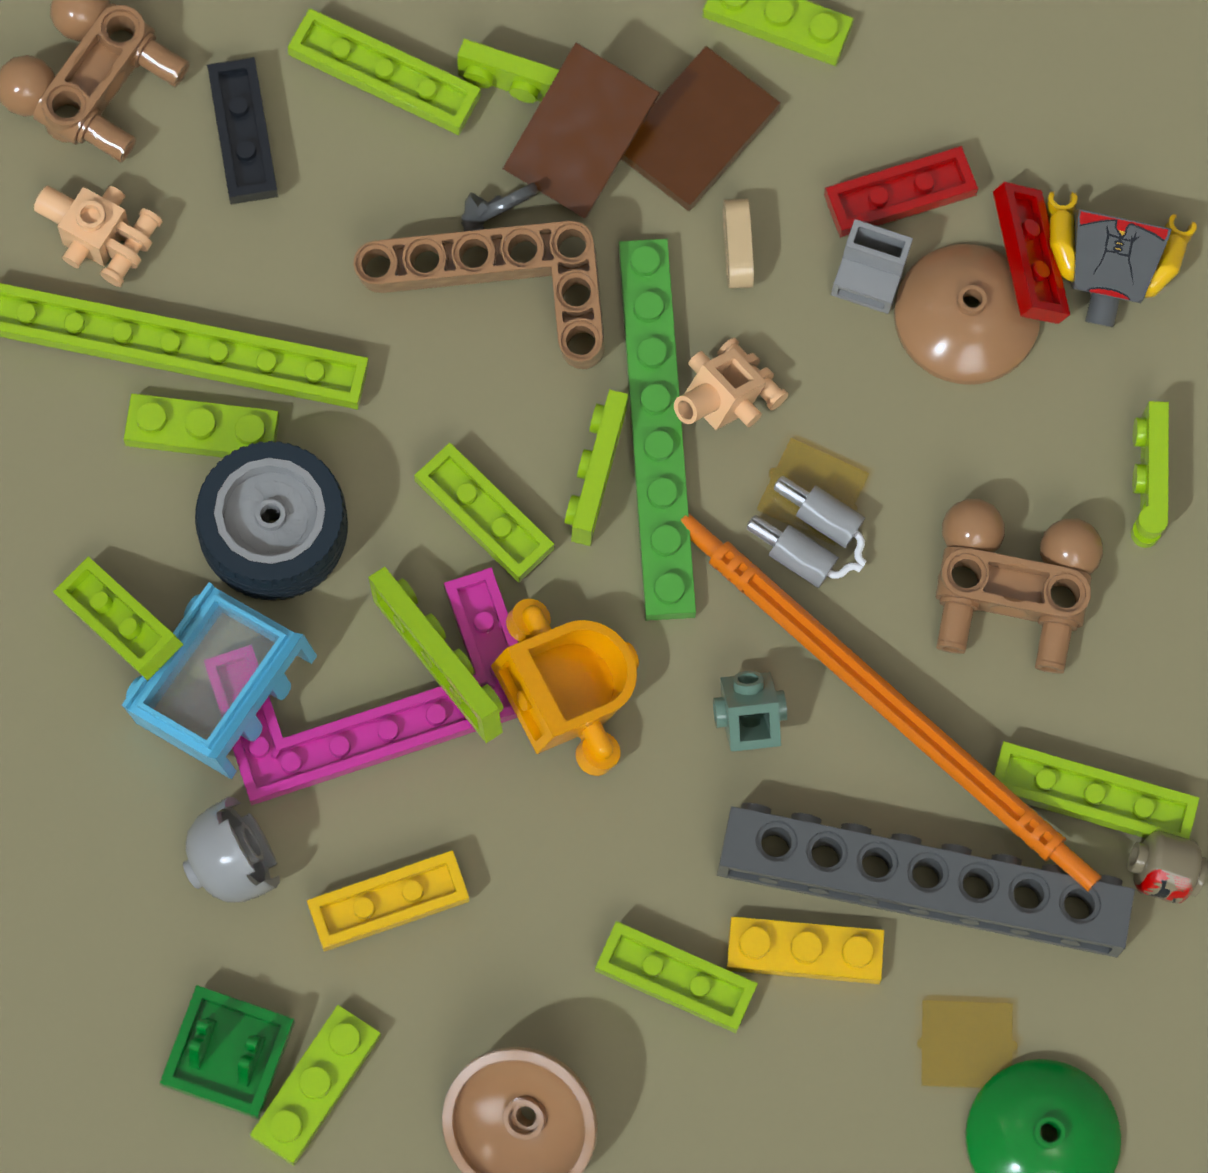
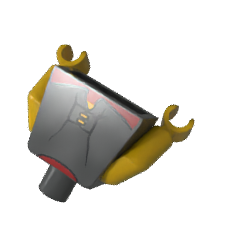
M1051 191L1048 196L1046 209L1047 215L1050 218V247L1061 276L1071 281V289L1091 293L1085 322L1114 328L1120 299L1142 303L1144 297L1156 296L1179 273L1187 244L1197 229L1195 222L1192 221L1187 231L1182 232L1174 225L1176 214L1170 216L1165 227L1091 211L1076 210V193L1071 192L1069 204L1062 206L1054 201V191Z

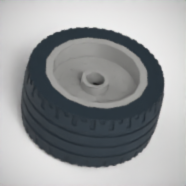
M268 441L265 443H252L249 446H243L238 450L232 451L230 455H226L219 461L215 468L213 467L210 470V473L205 478V482L201 486L197 499L195 524L203 555L211 569L223 582L245 596L255 599L261 598L266 601H276V599L285 600L287 598H295L297 595H303L307 591H311L313 587L320 585L332 573L343 553L348 533V518L341 487L330 469L317 456L306 449H301L297 445L294 446L290 443L285 444L279 441ZM271 519H278L274 523H269Z

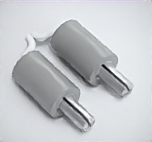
M781 476L774 485V491L800 507L796 517L845 549L854 537L857 539V546L854 551L857 563H849L840 571H832V568L839 559L838 556L792 526L788 525L781 532L757 515L753 516L748 522L747 530L773 546L769 553L771 558L817 588L822 585L827 576L839 579L851 570L860 572L867 562L862 557L865 540L858 531L865 517L816 485L809 493L785 476Z

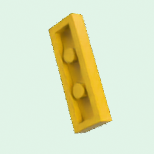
M453 850L307 900L324 952L470 902Z
M731 917L726 970L880 984L884 930Z

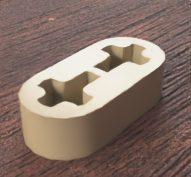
M748 198L724 199L723 233L728 289L753 288L754 264Z

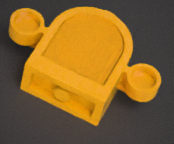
M523 599L512 608L506 618L508 632L519 643L507 647L491 664V668L536 754L579 737L581 742L577 746L575 753L579 767L589 775H604L617 764L621 752L617 740L605 731L603 724L629 700L634 691L637 680V668L639 666L637 652L629 642L624 641L614 630L598 622L577 620L552 629L550 627V613L546 606L535 599Z

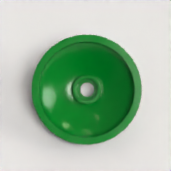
M1034 1059L1008 1066L994 1075L981 1088L968 1112L965 1127V1145L974 1173H1114L1121 1151V1130L1116 1110L1110 1098L1093 1078L1067 1063L1049 1059ZM1050 1124L1056 1129L1057 1139L1055 1142L1049 1143L1041 1138L1040 1128L1042 1125Z

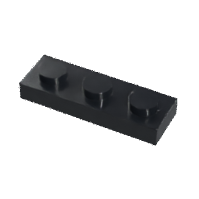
M255 57L208 64L207 68L230 205L278 197Z

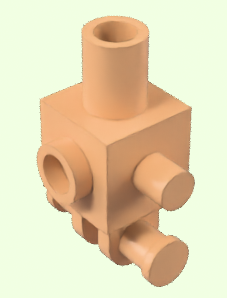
M46 186L40 192L34 204L35 212L58 224L57 227L62 243L69 247L62 259L70 266L79 268L86 257L103 267L112 258L107 268L102 269L100 275L107 282L117 287L122 286L124 283L123 278L130 268L136 269L141 262V258L137 255L140 250L144 252L149 250L152 245V241L149 238L156 227H160L163 222L157 214L142 208L139 212L140 217L133 227L129 226L126 211L120 207L125 195L113 186H109L102 197L83 187L75 200L50 186Z
M731 338L719 349L718 356L712 360L703 351L698 352L690 359L688 365L697 374L686 392L676 398L674 410L677 417L685 424H692L704 417L717 430L739 418L747 427H750L762 416V413L753 405L758 395L765 400L767 407L773 411L787 399L789 393L785 389L781 390L772 380L774 373L768 367L762 370L757 368L760 359L754 353L747 354L739 346V341L736 338Z

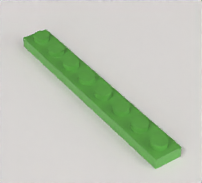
M668 239L619 241L618 249L645 621L695 618L696 605L690 531L681 521L685 515L689 517L682 422L674 410V402L679 397Z

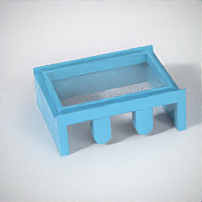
M208 582L201 594L194 596L185 608L183 619L173 632L184 645L148 681L143 676L137 677L129 686L122 706L136 724L232 779L237 770L227 759L228 753L240 736L251 742L259 737L263 725L256 717V713L269 695L279 700L287 697L291 690V683L284 673L295 657L298 656L312 664L317 655L303 634L294 633L220 591Z

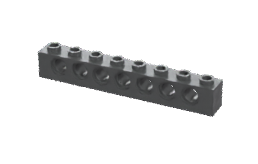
M742 803L741 808L731 806L717 876L1115 958L1125 949L1135 889L1122 886L1123 881L1117 877L1101 875V879L1088 892L1062 868L1054 864H1044L1041 869L1022 866V860L1011 855L993 854L991 859L971 855L972 850L962 845L942 844L941 849L921 845L922 840L908 834L895 833L891 835L890 839L871 835L872 830L859 824L843 823L841 828L821 825L822 820L810 814L792 813L791 818L772 815L771 808L761 804ZM769 836H778L787 843L789 852L781 857H772L765 853L761 846V841ZM819 846L830 847L836 852L839 862L833 867L819 866L813 860L811 851ZM870 856L881 858L888 866V874L881 878L869 876L862 867V860ZM922 866L932 869L937 874L938 885L933 888L919 886L913 878L912 871ZM968 877L982 879L988 887V896L980 899L969 896L964 890L963 880ZM1027 887L1033 890L1038 897V907L1026 909L1018 905L1014 899V889ZM1069 897H1076L1084 901L1088 907V917L1085 919L1071 917L1065 910L1064 900Z

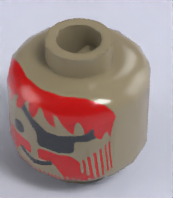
M1154 831L1147 836L1143 843L1136 842L1133 845L1128 857L1127 869L1133 872L1134 885L1138 892L1170 903L1180 904L1188 899L1189 896L1199 894L1206 879L1208 861L1202 857V851L1195 841L1164 831Z

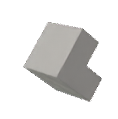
M855 219L831 295L889 314L913 238Z

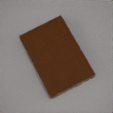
M575 42L502 169L528 185L535 183L538 191L586 219L661 92L580 43Z
M705 46L654 103L622 160L683 208L690 211L778 112L780 102Z

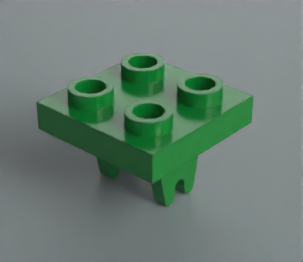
M196 985L159 1083L161 1086L259 1120L295 1020Z

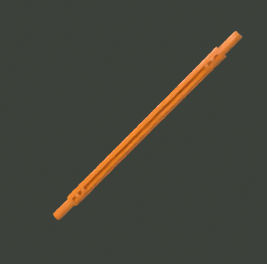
M688 513L689 517L685 515L681 519L682 523L690 531V540L711 558L709 564L713 568L718 570L739 591L749 597L1008 826L1015 835L1020 837L1031 849H1034L1045 861L1053 860L1088 892L1101 879L1102 876L1064 844L1066 838L1060 832L1058 833L1051 824L1041 818L1035 810L1024 803L773 582L758 566L753 564L743 553L739 552L729 541L725 543L720 541L690 513Z

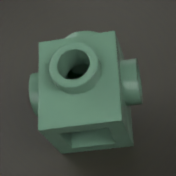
M743 671L735 676L720 677L721 697L713 698L714 721L716 728L725 727L730 751L781 746L780 721L787 720V704L784 690H775L771 673Z

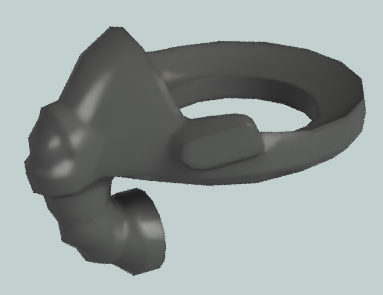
M531 183L505 197L497 195L490 202L470 192L465 200L464 213L462 215L463 231L483 230L484 222L535 196L538 192L535 183Z

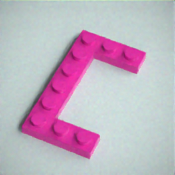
M492 567L445 582L444 589L469 661L475 671L473 677L481 687L488 684L498 695L504 708L503 711L499 712L501 723L517 718L491 668V664L507 647L518 643L508 632L506 626L508 612ZM252 645L204 661L222 718L259 666ZM440 686L283 738L270 697L268 696L256 713V717L263 725L259 737L251 742L240 736L232 749L252 806L476 732V730Z

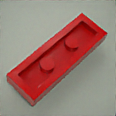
M959 146L826 187L824 197L841 238L850 234L855 219L874 226H880L974 197L977 194L978 186L963 148Z
M1003 182L993 191L1020 317L1060 324L1070 316V310L1062 276L1050 247V224L1042 190Z

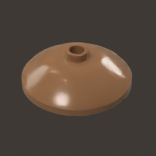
M951 245L927 254L907 272L901 282L895 301V327L900 342L907 354L926 372L942 380L957 384H982L1009 374L1028 356L1040 328V320L1020 317L1007 256L991 248L979 245ZM968 296L975 297L980 305L975 308L968 307L963 302V299Z
M506 1047L479 1056L470 1062L455 1078L449 1088L443 1106L442 1127L445 1142L452 1159L462 1173H583L594 1153L598 1124L595 1107L588 1090L580 1078L567 1065L555 1057L535 1049ZM521 1107L532 1108L536 1114V1119H526L522 1115Z

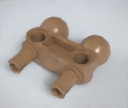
M52 0L50 17L54 26L65 38L80 42L56 76L53 70L40 58L24 55L10 59L0 69V102L11 113L24 117L33 116L36 121L46 127L47 132L54 139L61 142H71L74 145L88 141L122 163L132 151L136 143V137L102 117V113L134 68L142 66L171 86L177 87L189 69V61L156 42L154 28L144 23L141 14L134 8L126 5L110 4L109 0ZM118 30H125L133 35L129 41L124 43L115 42L109 36ZM72 105L79 110V113L71 118H62L55 111L61 106Z
M965 499L955 503L947 511L942 522V536L947 547L944 549L935 596L940 601L939 603L944 606L936 648L949 653L964 654L966 652L973 612L979 610L1038 622L1042 626L1035 668L1049 673H1064L1071 633L1084 624L1086 607L1091 598V574L1099 567L1103 557V543L1099 533L1091 524L1079 518H1065L1053 523L1044 532L1040 542V555L1044 563L997 554L995 552L1001 547L1005 537V523L1000 512L992 504L982 499ZM958 567L971 569L977 577V584L971 588L958 586L952 578V571ZM1057 586L1068 588L1075 597V605L1070 608L1057 606L1051 598V589Z

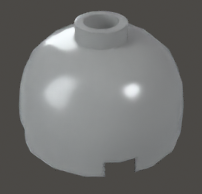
M230 796L202 812L188 830L185 843L188 860L183 862V868L187 878L196 889L204 887L209 894L222 901L246 902L276 888L280 883V878L277 876L270 879L268 869L277 863L258 823L250 813L240 817L233 808L241 803L236 798Z

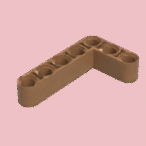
M562 221L376 240L362 245L354 256L353 266L357 276L367 289L376 293L552 276L558 342L563 358L576 369H588L598 364L604 355L605 341L596 248L590 230L580 222ZM569 237L583 239L586 243L584 252L575 258L563 256L559 249L565 239ZM530 242L537 247L535 257L525 263L514 261L511 258V251L518 243ZM472 247L486 249L488 251L486 262L476 268L464 265L462 260L468 249ZM428 251L438 254L439 263L431 272L421 273L414 269V262L421 253ZM378 256L389 259L390 268L384 276L373 278L366 275V266L371 259ZM583 285L591 291L590 298L585 304L571 306L564 301V294L571 286ZM578 333L592 335L595 339L593 349L584 355H576L571 352L568 346L574 335Z

